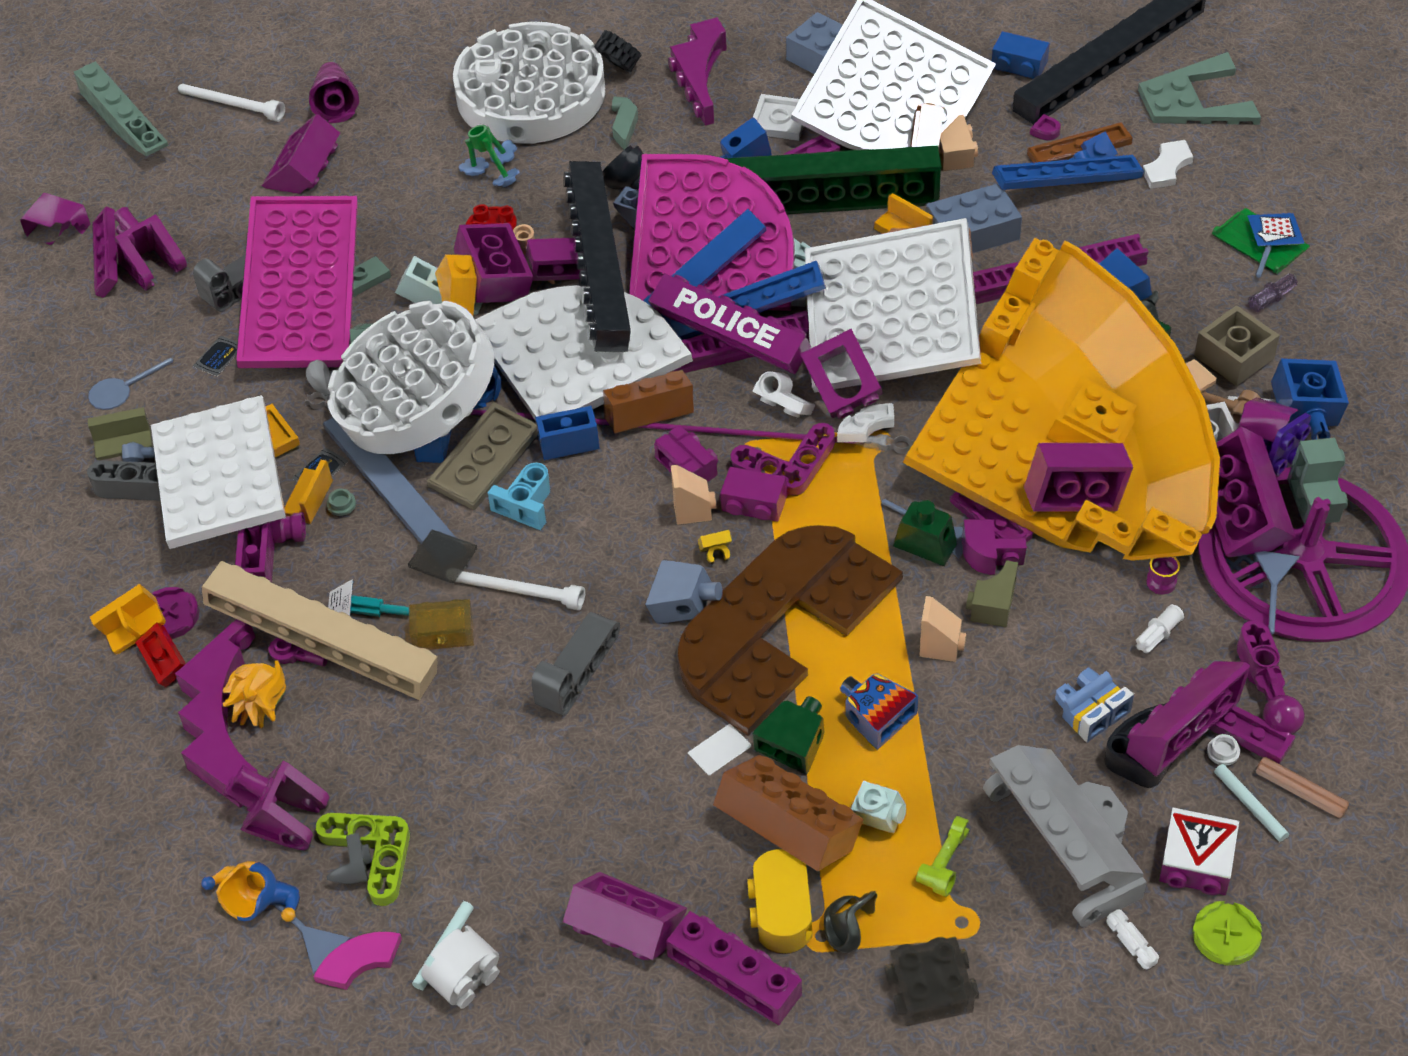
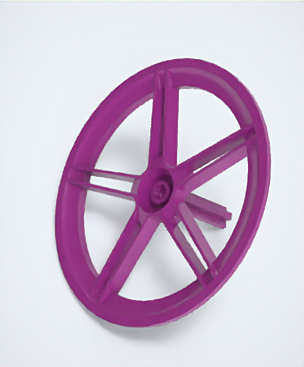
M1286 467L1279 476L1275 475L1278 485L1289 484L1287 478L1291 467ZM1338 477L1341 491H1344L1347 499L1361 508L1374 521L1386 541L1387 548L1325 540L1322 534L1331 502L1328 498L1322 500L1320 497H1316L1305 525L1303 524L1301 529L1293 528L1296 537L1280 546L1281 549L1274 553L1300 556L1292 568L1303 572L1323 617L1300 616L1276 608L1274 632L1276 635L1308 642H1332L1353 638L1372 630L1387 620L1398 608L1408 588V544L1401 528L1379 501L1347 480ZM1214 522L1209 533L1202 534L1198 542L1200 563L1207 580L1217 595L1239 616L1247 621H1260L1268 627L1270 605L1261 601L1247 590L1268 580L1265 572L1239 582L1261 570L1262 567L1257 561L1233 574L1225 560L1221 539ZM1324 563L1390 569L1386 584L1372 601L1355 611L1344 614ZM1316 574L1320 577L1335 616L1332 615L1314 576Z

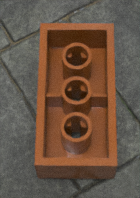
M761 755L725 771L713 803L715 807L816 871H820L852 852L864 820L855 814L850 807L837 803L827 797L824 791L811 787L801 781L798 775L785 771L777 766L772 759Z

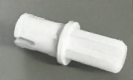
M1171 604L1158 618L1150 620L1148 628L1136 639L1137 649L1142 650L1144 653H1149L1161 640H1166L1171 634L1170 631L1184 619L1183 611L1178 606Z

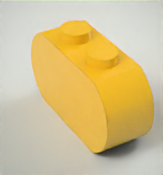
M783 849L768 851L754 862V878L747 879L749 899H755L756 907L750 908L751 928H758L759 941L767 949L777 953H792L805 947L812 938V915L807 867L804 862Z

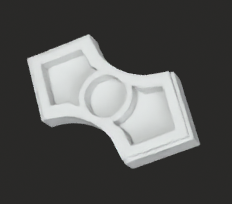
M1185 140L1160 144V156L1155 161L1143 165V174L1150 189L1176 185V172L1185 165L1192 164L1193 155Z

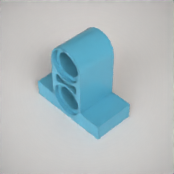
M537 462L526 465L508 490L493 485L488 491L490 510L541 530L546 523L544 504L542 503L550 493L547 467Z

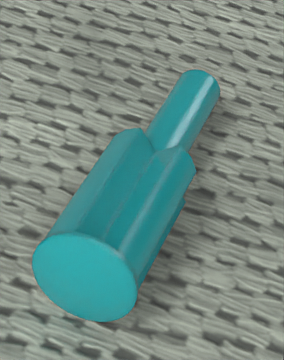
M352 595L350 613L378 617L382 613L409 616L411 608L383 604V599Z

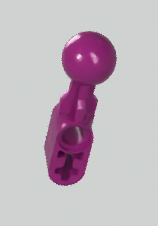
M1247 621L1241 628L1237 653L1241 662H1246L1251 666L1247 678L1257 686L1259 691L1265 694L1268 701L1263 709V720L1277 731L1294 734L1304 723V709L1297 699L1285 695L1283 690L1285 681L1278 665L1280 654L1269 628L1260 621Z

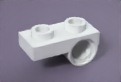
M765 372L756 382L753 389L754 393L761 395L760 400L771 406L779 404L785 407V413L797 418L800 415H811L815 404L791 393L792 380L785 373ZM775 378L778 380L779 384L776 391H774L772 388V383Z

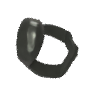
M876 891L865 893L861 898L857 896H843L827 907L824 913V929L827 941L834 949L844 953H851L860 946L861 932L855 912L861 909L867 914H873L878 896ZM846 902L852 904L845 911L836 914L839 908Z

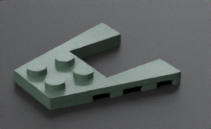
M1228 52L1141 82L1138 86V92L1153 123L1186 124L1187 121H1200L1201 124H1211L1212 121H1227V124H1239L1240 121H1253V125H1258L1261 120V116L1253 101L1203 108L1191 82L1235 75L1236 67Z

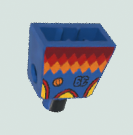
M873 674L863 684L849 676L840 687V691L847 696L845 702V715L847 719L877 750L918 712V695L880 674Z

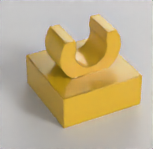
M729 530L700 536L698 539L700 552L707 551L706 558L710 564L714 563L713 552L716 550L723 553L725 560L730 558V551L727 546L730 545L732 539Z

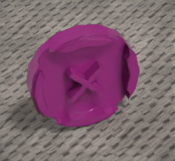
M165 587L151 593L158 601L166 620L163 626H165L172 639L185 635L194 627L199 619L200 609L192 593L189 594L179 587Z

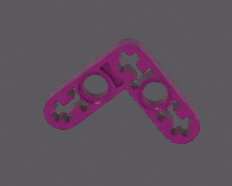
M826 423L814 425L789 462L752 446L739 445L730 454L732 467L761 472L763 467L772 465L777 468L773 473L774 475L784 476L782 474L783 472L785 473L788 495L802 494L835 445L834 429ZM823 435H827V438H822L818 443L817 437L821 438ZM807 454L816 457V460L810 464L800 461ZM795 478H799V482L794 481L792 484L789 483V480L793 481L795 480Z

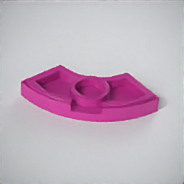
M373 932L344 942L322 961L313 976L315 982L347 990L352 981L364 971L377 967L391 968L402 940L401 934L395 932Z

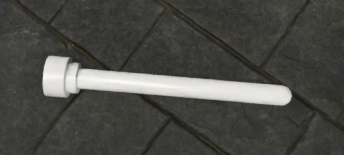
M186 84L178 86V91L181 94L261 112L269 120L279 122L285 114V105L280 101L271 100L270 102L262 103Z
M453 569L446 573V578L452 582L557 600L566 605L568 609L580 611L585 600V588L582 586L571 585L570 587L559 589Z

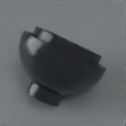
M631 145L628 146L604 168L602 173L606 187L615 190H623L625 187L635 190L639 189L642 154H644L639 146L635 148Z

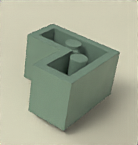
M1335 438L1299 442L1287 481L1304 525L1316 497H1320L1322 500L1328 498L1331 502L1330 511L1325 523L1339 522L1344 509L1347 508L1346 493L1341 491L1338 483L1340 470L1345 465V455L1343 450L1339 449Z

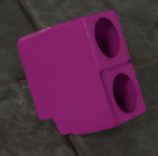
M45 192L20 219L27 237L39 224L51 227L55 222L62 224L59 236L64 230L68 229L70 224L81 234L91 225L83 204ZM55 241L45 243L52 245Z
M1256 397L1244 404L1238 429L1244 427L1263 437V439L1274 442L1277 432L1288 424L1290 416L1297 412L1298 409Z

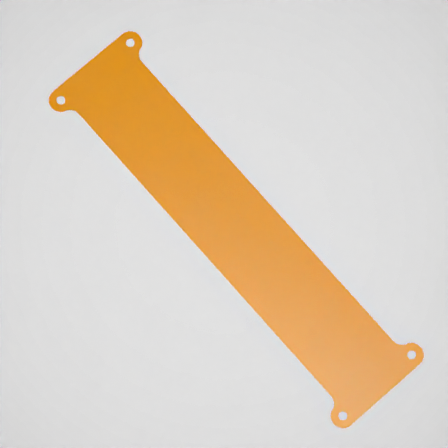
M881 429L874 431L868 436H886L891 438L886 431ZM770 438L752 440L744 445L754 448L758 447L768 454L789 462L803 440ZM835 442L833 449L807 489L799 495H787L779 521H772L774 540L788 531L814 525L836 526L854 534L855 543L892 565L874 466L876 455L885 450H879V448L864 447V444H860V442H856V444ZM807 454L800 461L810 464L816 460V457ZM772 465L763 467L765 473L773 474L777 470ZM795 478V480L793 481L789 480V483L792 484L794 481L799 482V478ZM896 586L847 636L794 603L784 613L790 657L808 668V676L795 688L797 705L801 706L806 697L816 698L822 704V709L818 714L824 719L825 731L812 766L807 774L808 785L824 791L827 797L850 808L863 781L898 791L906 803L905 818L902 823H898L894 833L862 824L852 852L820 870L824 912L818 920L812 922V938L807 946L811 950L821 953L838 951L827 940L819 942L815 938L816 932L820 930L825 931V910L840 897L857 896L861 898L870 891H876L878 895L875 902V912L867 914L861 909L855 912L861 932V942L857 949L966 939L974 936L980 928V918L974 910L957 904L950 894L947 897L933 892V888L916 882L920 866L923 863L931 866L942 848L918 712L878 750L869 743L845 715L847 696L840 691V687L849 676L863 684L873 674H880L914 692ZM846 902L839 908L836 914L845 911L852 904ZM961 916L967 918L968 926L965 928L957 927L955 924L956 918Z

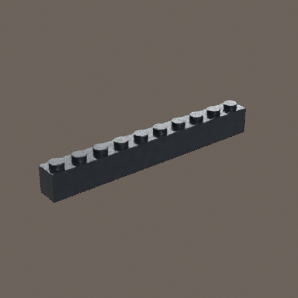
M1153 0L1144 7L1139 8L1135 13L1121 20L1117 25L1106 30L1099 37L1089 41L1085 46L1071 53L1058 64H1054L1046 72L1036 76L1023 87L1018 88L1013 96V112L1033 125L1043 114L1050 116L1202 14L1206 0Z
M569 161L568 172L564 171L563 186L567 187L566 203H569L568 217L572 219L571 235L574 236V253H577L576 267L577 270H580L579 286L584 287L582 288V304H587L585 306V322H590L588 323L587 330L588 340H593L594 352H628L631 328L601 162Z

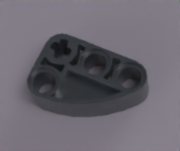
M1156 706L1134 714L1119 725L1108 738L1104 757L1107 769L1145 788L1157 786L1166 775L1172 763L1159 775L1154 776L1126 753L1130 740L1128 734L1137 723L1143 725L1149 719V715Z

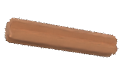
M1263 757L1256 768L1258 775L1337 818H1342L1348 809L1349 802L1267 757Z

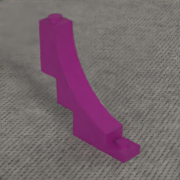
M238 619L234 620L175 673L181 691L192 698L178 714L184 730L196 738L181 754L187 769L220 794L223 793L232 776L236 777L243 765L258 773L257 769L243 758L232 743L228 732L229 706L224 707L222 704L230 696V693H223V688L226 686L231 673L241 665H245L241 650L248 648L255 638L252 626ZM226 796L228 800L233 802L239 808L243 806L242 804Z

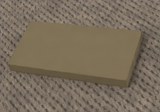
M493 402L427 480L428 487L475 511L488 496V491L491 487L498 484L538 435L536 423Z

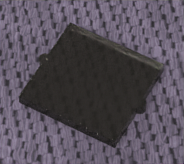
M431 529L422 544L417 545V551L409 561L408 568L454 584L462 571L469 567L468 562L476 552L477 545Z

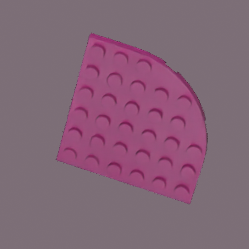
M642 154L629 294L643 301L655 290L664 273L670 276L673 275L747 209L766 226L767 231L707 282L704 287L708 288L713 295L718 297L794 269V237L783 204L770 186L758 175L744 166L740 167L730 163L727 159L698 154ZM792 301L769 310L791 311Z

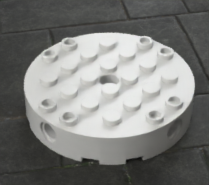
M522 22L510 24L509 29L496 32L494 29L478 37V42L472 47L467 46L459 55L454 66L453 82L457 106L461 116L472 128L477 125L489 126L494 137L503 142L511 140L513 143L535 144L566 136L588 123L599 111L605 97L604 69L601 54L595 49L594 43L584 34L577 35L572 33L569 27L560 24ZM500 59L501 75L496 81L482 83L476 79L475 60Z
M423 301L409 305L410 310L398 315L395 311L391 312L363 331L342 354L343 363L338 370H333L329 380L330 400L327 401L332 417L357 446L377 454H395L410 451L424 446L439 437L446 436L453 427L472 413L473 408L481 399L490 382L494 367V351L490 340L474 317L461 305L449 301H443L442 304H432L431 301Z

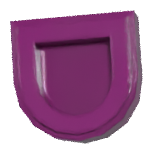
M1043 114L1030 128V135L1042 140H1054L1060 135L1061 124L1056 119Z

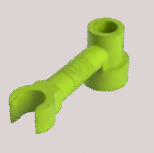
M960 816L955 817L948 837L933 864L930 866L923 863L920 866L916 882L933 888V892L945 897L951 893L956 880V872L947 869L946 866L958 845L962 843L969 833L970 829L966 828L969 822L968 819Z

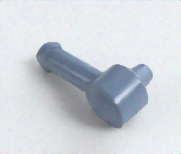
M135 442L122 445L123 462H142L144 458H155L154 447H144Z

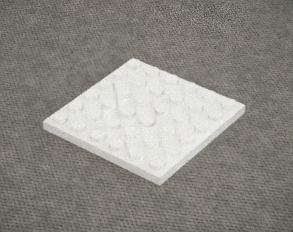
M966 218L805 248L806 264L817 260L826 285V289L807 295L811 348L852 329L878 382L981 364L969 226ZM847 351L821 363L833 389L862 384ZM811 377L814 392H819Z

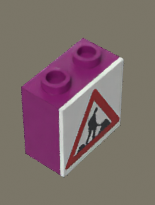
M1172 808L1159 882L1167 883L1174 888L1188 887L1198 889L1208 895H1226L1231 878L1239 821Z

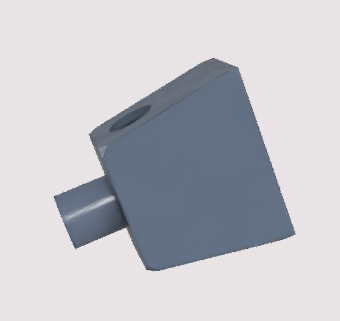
M662 560L645 605L654 621L658 624L689 620L697 616L706 607L707 601L720 600L723 589L720 582H712L706 570L701 565Z

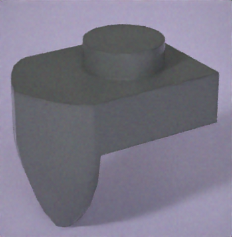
M359 833L346 835L350 863L330 872L326 876L327 880L339 884L367 882L366 864L372 863L369 845H362Z

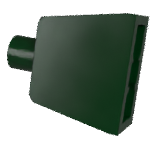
M929 500L913 501L900 521L893 547L945 567L957 546L952 516L935 509V505Z
M811 696L806 697L801 706L788 700L782 701L752 733L754 750L807 775L825 733L824 719L818 714L822 709V704Z

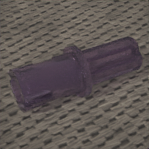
M1289 273L1274 283H1266L1261 291L1248 298L1250 308L1260 312L1269 304L1279 302L1283 294L1297 286L1298 281L1293 274Z

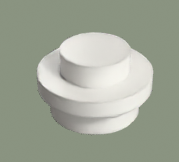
M1221 734L1209 742L1207 754L1214 763L1227 766L1234 764L1238 760L1240 747L1232 736Z

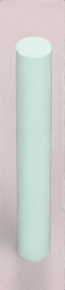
M1224 764L1219 765L1214 770V773L1279 842L1289 836L1286 829Z
M466 901L461 903L433 950L454 930L462 929L474 909L470 903ZM429 955L424 964L430 968L435 959ZM421 968L412 985L423 991L428 982L421 976Z

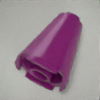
M327 62L320 67L309 92L310 108L314 114L320 115L323 119L328 120L329 123L344 122L355 114V110L359 106V93L339 64Z

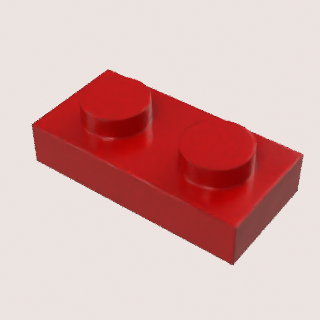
M156 622L135 642L158 684L164 687L169 686L176 679L175 673L186 663L165 626Z

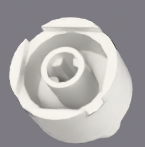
M465 926V932L458 928L437 945L430 954L435 960L430 968L424 964L421 976L451 1005H458L461 1009H464L473 1001L475 997L473 991L482 983L486 986L491 984L498 976L500 970L496 965L499 960V954L470 926Z

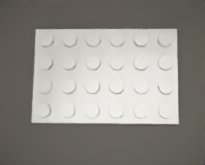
M262 395L151 425L165 537L169 549L286 518L267 411Z

